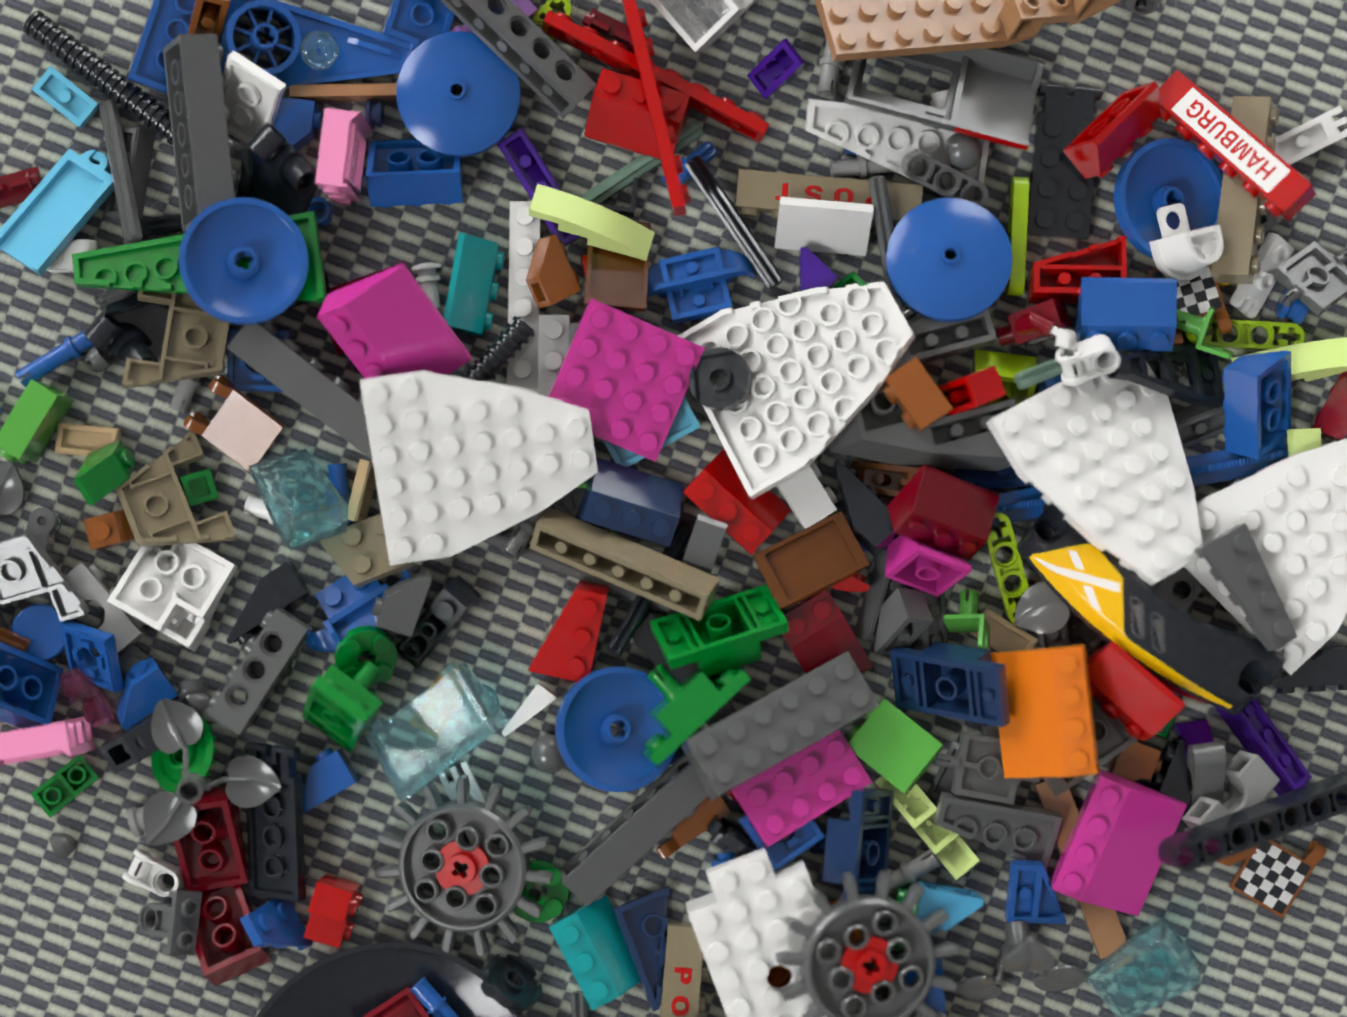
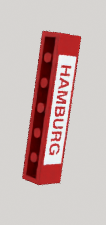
M1176 70L1159 87L1161 114L1159 117L1164 122L1170 119L1177 125L1175 130L1186 141L1192 138L1199 145L1196 148L1208 160L1214 157L1220 162L1219 168L1227 177L1233 179L1236 176L1242 181L1241 187L1253 199L1259 196L1266 203L1263 206L1272 216L1278 218L1281 215L1289 222L1316 195L1313 185L1179 70Z

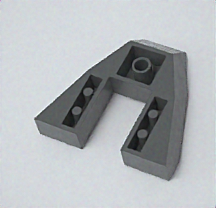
M989 309L974 318L952 323L932 321L917 314L907 320V323L915 338L891 373L917 357L921 364L992 346L997 337ZM882 384L872 399L828 445L830 452L899 466L922 467L926 465L931 468L1000 471L1011 468L1012 465L986 422L1016 406L1014 399L943 417L919 434L915 428L910 430L901 418V414L904 412L897 402L894 405L889 402L882 391L885 388V385Z

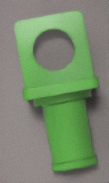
M1211 306L1207 316L1204 315V317L1177 309L1176 329L1197 335L1196 349L1226 359L1233 357V351L1205 343L1216 307Z
M969 589V596H967V590H961L959 594V614L944 615L943 621L951 633L979 632L978 648L989 650L990 626L985 614H977L979 592Z

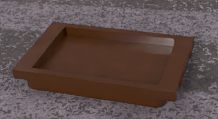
M637 222L651 230V223ZM588 245L584 306H587L590 298L615 309L646 312L649 254L647 261Z
M841 511L753 555L758 570L762 573L772 592V597L776 600L780 610L792 607L860 573L862 569L870 566L857 541V537L854 536Z

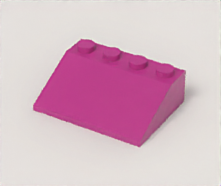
M404 263L327 294L317 316L364 378L419 370L449 375L472 358Z
M1100 768L1093 779L1051 877L1052 890L1081 902L1139 916L1162 864L1158 856L1159 845L1165 838L1175 834L1187 803Z

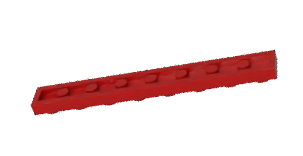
M622 0L674 217L685 215V204L691 203L687 184L681 185L678 174L684 172L680 155L674 156L671 147L672 144H676L673 126H666L664 115L669 114L666 97H659L657 86L662 85L658 66L652 67L650 57L655 56L651 37L645 38L643 28L648 27L644 8H637L636 0Z
M550 10L547 12L542 25L544 33L630 77L641 80L635 54L628 51L624 44L615 40L610 42L600 37L599 32L588 26L581 27L573 23V20L562 12L554 13ZM650 58L652 67H657V65H655V62ZM658 66L662 81L660 86L689 94L692 109L760 143L769 126V123L765 122L760 114L753 111L746 112L738 108L737 104L726 97L719 98L711 94L704 85L699 83L692 84L682 79L681 74L675 70H664Z

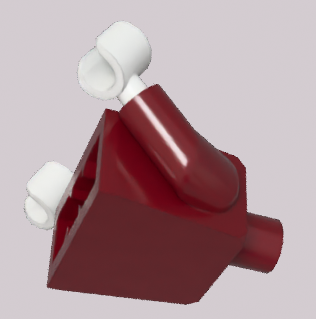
M1055 299L1047 300L1009 315L1010 325L996 329V335L1001 346L1016 342L1018 346L1030 347L1055 338V346L1073 348L1074 343H1077L1076 333L1073 331L1065 303Z

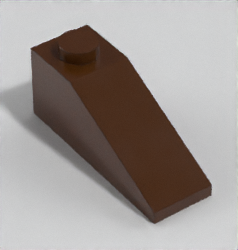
M852 462V467L859 475L858 479L865 486L870 485L879 495L896 497L920 469L917 467L872 462Z

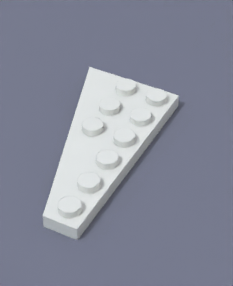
M808 99L805 130L905 177L907 176L902 171L901 163L904 156L912 151L922 152L951 167L947 150V139L956 132L941 128L936 129L922 125V123L849 105L844 102ZM979 139L983 147L979 163L969 170L957 171L984 184L990 141ZM922 158L912 162L911 172L913 174H919L923 171L925 165ZM944 172L938 179L939 187L945 188L951 183L949 172ZM971 186L966 190V200L973 201L978 195L977 187Z

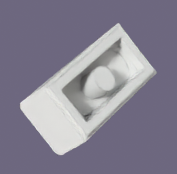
M541 682L540 684L538 683L502 730V735L505 737L555 701L558 695Z

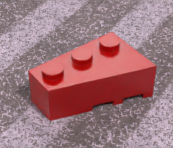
M1120 236L1115 240L1102 244L1090 245L1088 248L1072 253L1070 251L1034 262L1028 272V303H1042L1055 299L1065 304H1078L1081 277L1127 278L1126 236Z
M579 580L542 645L533 657L528 671L576 682L592 672L609 586Z

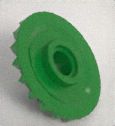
M202 718L204 728L201 738L195 744L187 746L189 749L190 773L195 772L205 778L211 775L210 766L216 764L213 760V754L218 750L214 747L217 738L212 735L213 727L209 726L207 720ZM182 748L172 754L164 753L159 749L151 754L154 777L164 790L176 794L177 786L183 778Z

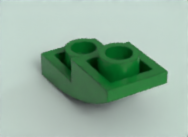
M80 754L58 770L53 777L33 791L31 795L49 818H52L95 783L99 776Z

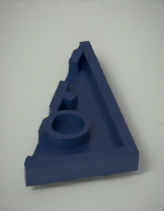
M664 886L612 908L652 1011L659 1009L660 1000L662 999L663 986H661L662 968L665 963V931L668 926L669 886Z

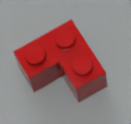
M327 873L316 882L307 911L310 913V917L303 938L340 948L344 940L349 942L355 925L350 920L359 911L364 894L359 893L361 884Z

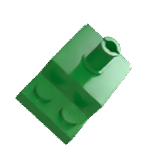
M766 584L714 600L700 621L680 612L650 621L651 631L670 669L695 662L699 671L706 677L714 674L718 676L721 672L761 660L760 641L789 632L788 622Z
M365 661L362 668L351 679L332 664L322 677L319 675L312 683L302 718L349 753H352L358 745L361 736L377 717L383 703L367 691L375 679L380 676V669L373 663Z
M660 663L654 669L662 677V680L654 671H651L646 677L654 683L665 698L648 714L665 732L663 734L657 732L644 744L647 749L643 752V755L651 763L658 766L748 683L751 678L742 669H730L721 672L713 680L716 684L714 686L702 672L694 671L679 684L665 669L663 664Z

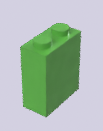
M31 379L0 429V455L14 463L16 461L22 464L26 461L37 463L57 430L58 422L61 423L74 399L49 384Z
M884 698L881 702L877 701L880 706L867 715L868 719L861 727L857 724L846 739L849 741L848 744L855 755L902 793L908 795L935 761L937 753H941L945 746Z

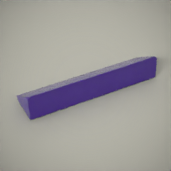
M523 127L497 144L531 200L533 199L537 184L562 191ZM544 220L552 234H556L564 246L582 238L581 236L559 231L558 223Z
M1256 698L1239 715H1232L1223 709L1215 707L1246 752L1259 755L1280 781L1273 788L1278 796L1303 787L1312 778Z

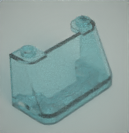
M454 662L438 673L441 676L439 681L386 721L383 717H380L368 727L370 733L365 737L401 802L405 801L509 722V719L466 662L459 666H456Z

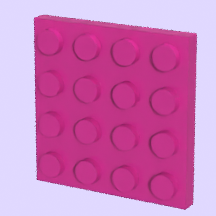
M590 298L548 397L589 409L593 436L656 462L688 389L690 370L693 365L696 370L701 359L700 356L705 348Z
M838 731L732 790V793L762 842L768 848L852 796V790L865 788L872 783V780L841 731Z

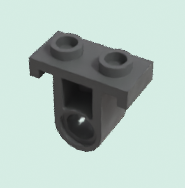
M169 890V897H172V903H146L141 908L139 926L142 932L147 935L167 938V947L162 948V954L195 955L202 892Z

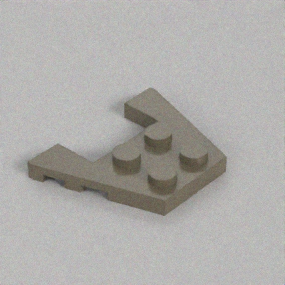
M138 291V301L169 305V312L160 362L126 358L122 381L123 388L130 389L222 374L230 327L229 323L220 321L204 312L192 300L189 294Z
M192 431L184 435V439L175 446H170L163 451V455L150 465L146 464L116 488L138 547L237 540V535L227 511L195 522L175 473V469L205 458L197 436Z
M324 503L298 513L299 518L356 588L414 566V562L397 565L389 564L381 513L337 531L334 529L327 506Z

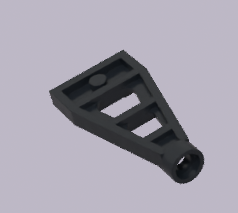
M1195 344L1173 346L1172 351L1147 350L1127 353L1126 355L1119 354L1121 357L1119 367L1114 372L1107 374L1111 379L1128 380L1191 405L1219 408L1223 405L1225 398L1217 355L1196 349ZM1146 361L1158 362L1161 379L1148 375ZM1183 361L1186 363L1189 386L1174 380L1172 362Z

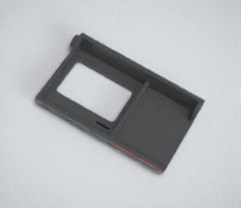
M998 48L884 57L949 75L951 80L946 105L943 109L864 89L862 87V80L867 59L854 60L844 103L922 123V125L936 129L941 128L1027 151L1035 96L1042 77L1044 60Z

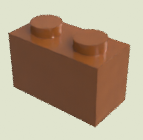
M917 357L884 379L883 384L885 388L882 389L883 393L892 405L897 402L904 412L901 414V418L910 430L915 428L919 434L945 417L953 409Z

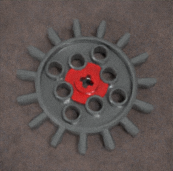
M462 775L457 779V800L444 803L438 788L431 781L422 787L424 796L431 808L423 816H420L405 801H401L394 808L398 815L410 824L411 828L405 837L389 831H384L379 835L378 842L400 850L399 864H387L379 867L375 871V877L385 879L400 877L404 893L395 896L388 903L386 909L388 912L399 910L407 903L412 904L421 915V918L411 929L409 936L412 939L420 936L426 930L429 922L445 929L442 941L443 951L450 953L456 944L457 932H472L477 954L482 956L489 950V941L485 929L497 924L511 943L517 941L521 936L517 926L508 916L515 906L536 918L544 910L542 905L527 897L524 892L528 882L550 884L554 879L553 872L531 869L529 860L530 852L541 851L551 841L549 836L524 841L517 825L525 821L533 810L529 804L518 809L511 818H508L496 809V805L502 797L504 785L497 783L489 791L486 803L473 801L469 797L468 775ZM441 823L446 829V836L441 837L435 834L433 824ZM463 830H470L475 834V844H469L463 839ZM495 837L501 838L506 844V850H496L493 847L492 839ZM430 852L437 854L440 858V866L431 865L427 859V854ZM466 863L469 868L462 869L460 864ZM488 867L497 869L500 874V880H491L487 876L486 869ZM422 882H428L434 887V895L430 896L423 892ZM451 890L462 892L464 902H455L451 897ZM481 898H490L494 903V910L484 909L480 902Z
M880 870L874 895H858L856 880L850 872L843 873V886L847 898L829 905L826 897L815 888L809 891L814 904L822 910V914L814 921L812 926L805 924L800 919L787 917L785 922L794 933L805 936L801 952H776L775 959L780 965L800 966L803 980L789 984L779 991L784 1001L809 994L815 1004L801 1017H822L824 1015L826 1017H908L915 1010L920 1012L923 1017H938L934 1009L923 1002L930 987L934 986L948 991L956 990L957 984L945 975L934 974L935 959L960 954V948L955 942L933 945L929 935L932 929L943 924L949 919V916L940 908L921 920L917 918L912 910L921 899L925 890L916 882L908 889L902 901L898 902L888 897L891 875L887 871ZM884 914L891 915V921L888 926L884 928L877 927V920L880 916ZM852 930H863V935L859 941H848V936ZM897 942L904 943V949L899 955H890V948L893 944ZM824 944H834V951L831 955L826 957L820 956V949ZM871 958L873 959L872 963H866L865 966L862 965L864 961L869 962ZM910 970L917 971V976L913 982L903 983V976L906 972ZM837 972H847V979L842 984L833 983V977ZM883 984L889 986L885 996L880 998L874 996L878 986ZM859 999L860 1006L856 1011H846V1005L850 1000Z

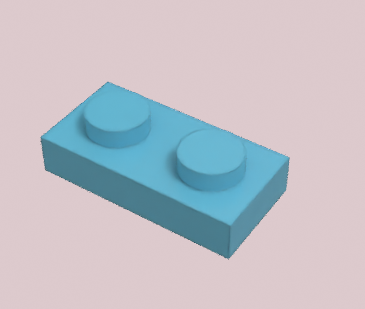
M51 65L31 89L80 129L86 126L99 109V104Z

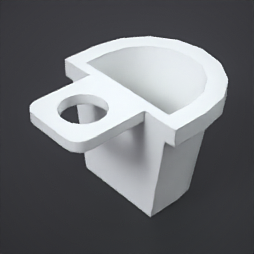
M1177 203L1161 207L1157 210V219L1162 239L1151 241L1149 244L1157 269L1165 277L1177 279V281H1189L1199 276L1206 266L1217 261L1222 255L1224 244L1220 224L1190 231L1183 204ZM1169 212L1176 213L1180 219L1177 229H1172L1167 225L1166 217Z

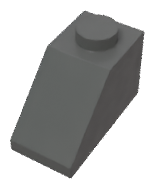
M698 514L682 563L711 574L728 524Z
M423 570L386 588L382 598L376 597L371 615H375V626L412 637L432 581L431 572Z
M897 588L882 604L874 644L876 654L890 655V651L896 646L909 648L933 622L923 591Z

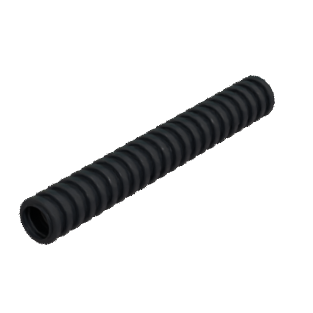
M36 11L26 19L23 28L25 34H31L33 40H38V43L43 47L46 46V50L53 52L55 57L61 58L63 63H69V67L73 70L76 69L77 74L84 75V79L91 81L93 86H99V90L102 93L106 92L107 97L110 99L114 98L116 104H121L124 110L129 109V114L132 116L137 115L138 121H144L146 127H152L154 133H159V137L162 139L167 138V143L173 145L169 109L164 110V105L161 103L157 104V100L153 97L149 98L150 96L147 92H142V88L135 86L133 81H127L125 75H119L117 69H112V65L104 63V59L97 57L95 52H89L87 46H82V42L78 39L74 40L73 35L67 34L64 28H59V25L56 22H52L51 18L48 16L44 17L42 11Z
M514 316L512 318L514 322L506 325L507 330L505 332L501 330V336L498 339L496 337L493 339L495 343L492 346L488 345L486 347L488 349L487 352H481V358L479 360L475 359L473 361L475 365L473 367L469 366L467 374L462 373L461 377L477 381L494 380L496 378L495 374L503 371L501 367L504 364L506 366L509 364L508 359L510 357L514 359L516 356L514 353L517 350H522L521 345L529 342L527 340L528 337H534V330L519 316Z

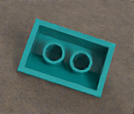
M459 232L444 319L453 332L485 337L486 330L491 331L494 313L489 312L491 300H497L499 283L495 282L497 270L502 271L505 252H500L501 247L499 243Z
M606 894L601 899L594 900L589 906L583 904L554 919L549 925V929L592 1011L620 997L640 982L612 910L613 907Z

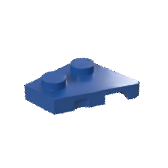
M1010 861L1005 908L1007 923L1024 921L1027 923L1066 924V918L1060 908L1055 891L1052 890L1048 874L1041 861Z
M271 899L240 918L254 947L266 948L272 946L285 949L291 946L298 947V950H303L313 945L310 939L303 938L305 928L291 901Z

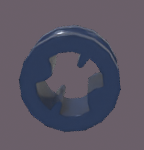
M367 99L365 120L370 127L372 124H376L378 128L383 127V100H379L377 103H374L372 99Z

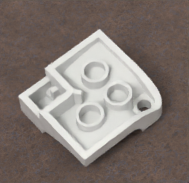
M197 543L172 545L171 550L164 551V545L141 547L107 602L195 652L209 630L216 607L238 567Z

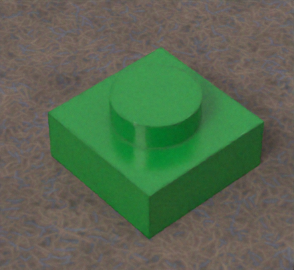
M210 468L178 477L189 507L219 498Z

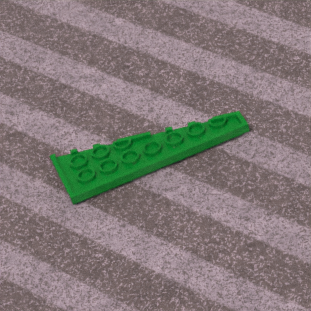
M314 211L288 215L303 235L308 251L307 277L296 301L324 302L326 286L317 215ZM184 234L72 254L74 283L78 287L188 294L183 284L179 267V251ZM241 260L237 264L238 267H243L244 270L249 268V262L246 260Z

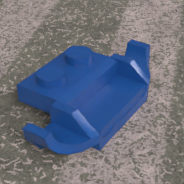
M718 246L659 260V263L648 269L647 297L660 294L661 298L667 297L673 325L710 317L722 309L733 308L727 283H732V277L749 276L754 278L756 275L753 265L746 256L732 250L719 249Z
M408 570L402 572L401 579L396 583L411 577ZM345 575L315 594L328 619L323 622L325 628L308 635L305 640L307 646L316 651L335 652L338 642L340 641L341 643L347 636L346 633L351 629L359 626H375V615H371L376 597L382 598L384 590L390 586L387 583L382 585L380 580H376L356 588Z

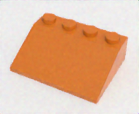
M1085 644L990 653L991 662L1005 664L1010 723L1004 728L999 727L1004 778L1096 775L1100 770Z

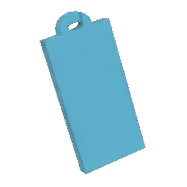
M68 149L0 228V250L42 276L114 191L112 175L109 174L111 168L107 156L96 150H89L79 155L73 150Z

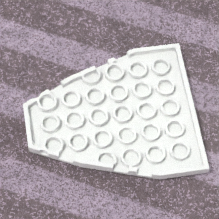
M874 282L865 286L851 284L846 285L845 288L834 289L818 287L778 296L777 300L764 303L760 301L752 302L750 306L733 309L732 307L722 309L678 335L704 347V352L719 347L731 349L735 353L740 354L750 366L752 385L749 390V397L744 403L726 411H715L705 406L703 407L751 499L760 496L807 469L877 393L884 383V379L891 373L915 338L885 282ZM720 372L719 377L713 381L714 385L723 386L728 376H725L724 372Z
M1121 350L1118 353L1126 355L1127 353H1134L1140 351ZM1146 361L1148 375L1157 378ZM1105 374L1076 386H1067L1060 382L986 422L1018 477L1026 484L1030 481L1043 493L1041 498L1047 504L1054 503L1066 514L1063 518L1100 551L1107 550L1120 559V565L1127 570L1134 571L1148 585L1151 586L1199 558L1194 551L1195 548L1202 545L1195 491L1168 395L1128 380L1111 379Z
M427 370L359 380L390 565L454 556L540 513L598 473L590 414L587 408L571 405L562 400L550 398L522 387L483 380L477 381L455 375H443Z
M1347 438L1293 454L1258 471L1254 475L1231 484L1229 487L1203 497L1197 503L1202 544L1236 525L1246 523L1298 636L1276 650L1286 658L1282 668L1290 675L1300 668L1338 631L1347 614ZM1198 558L1184 566L1249 634H1255L1245 621L1246 614L1240 606H1234L1228 598L1230 593L1221 580L1216 581L1209 572L1211 567L1205 558Z

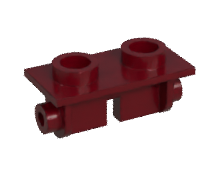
M593 8L590 13H586L582 21L583 27L588 26L599 32L600 37L610 42L615 40L624 44L628 51L635 54L628 25Z
M38 166L0 176V209L22 203L42 181Z

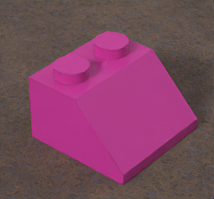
M902 535L898 536L887 547L885 577L936 597L972 572V566L963 558Z

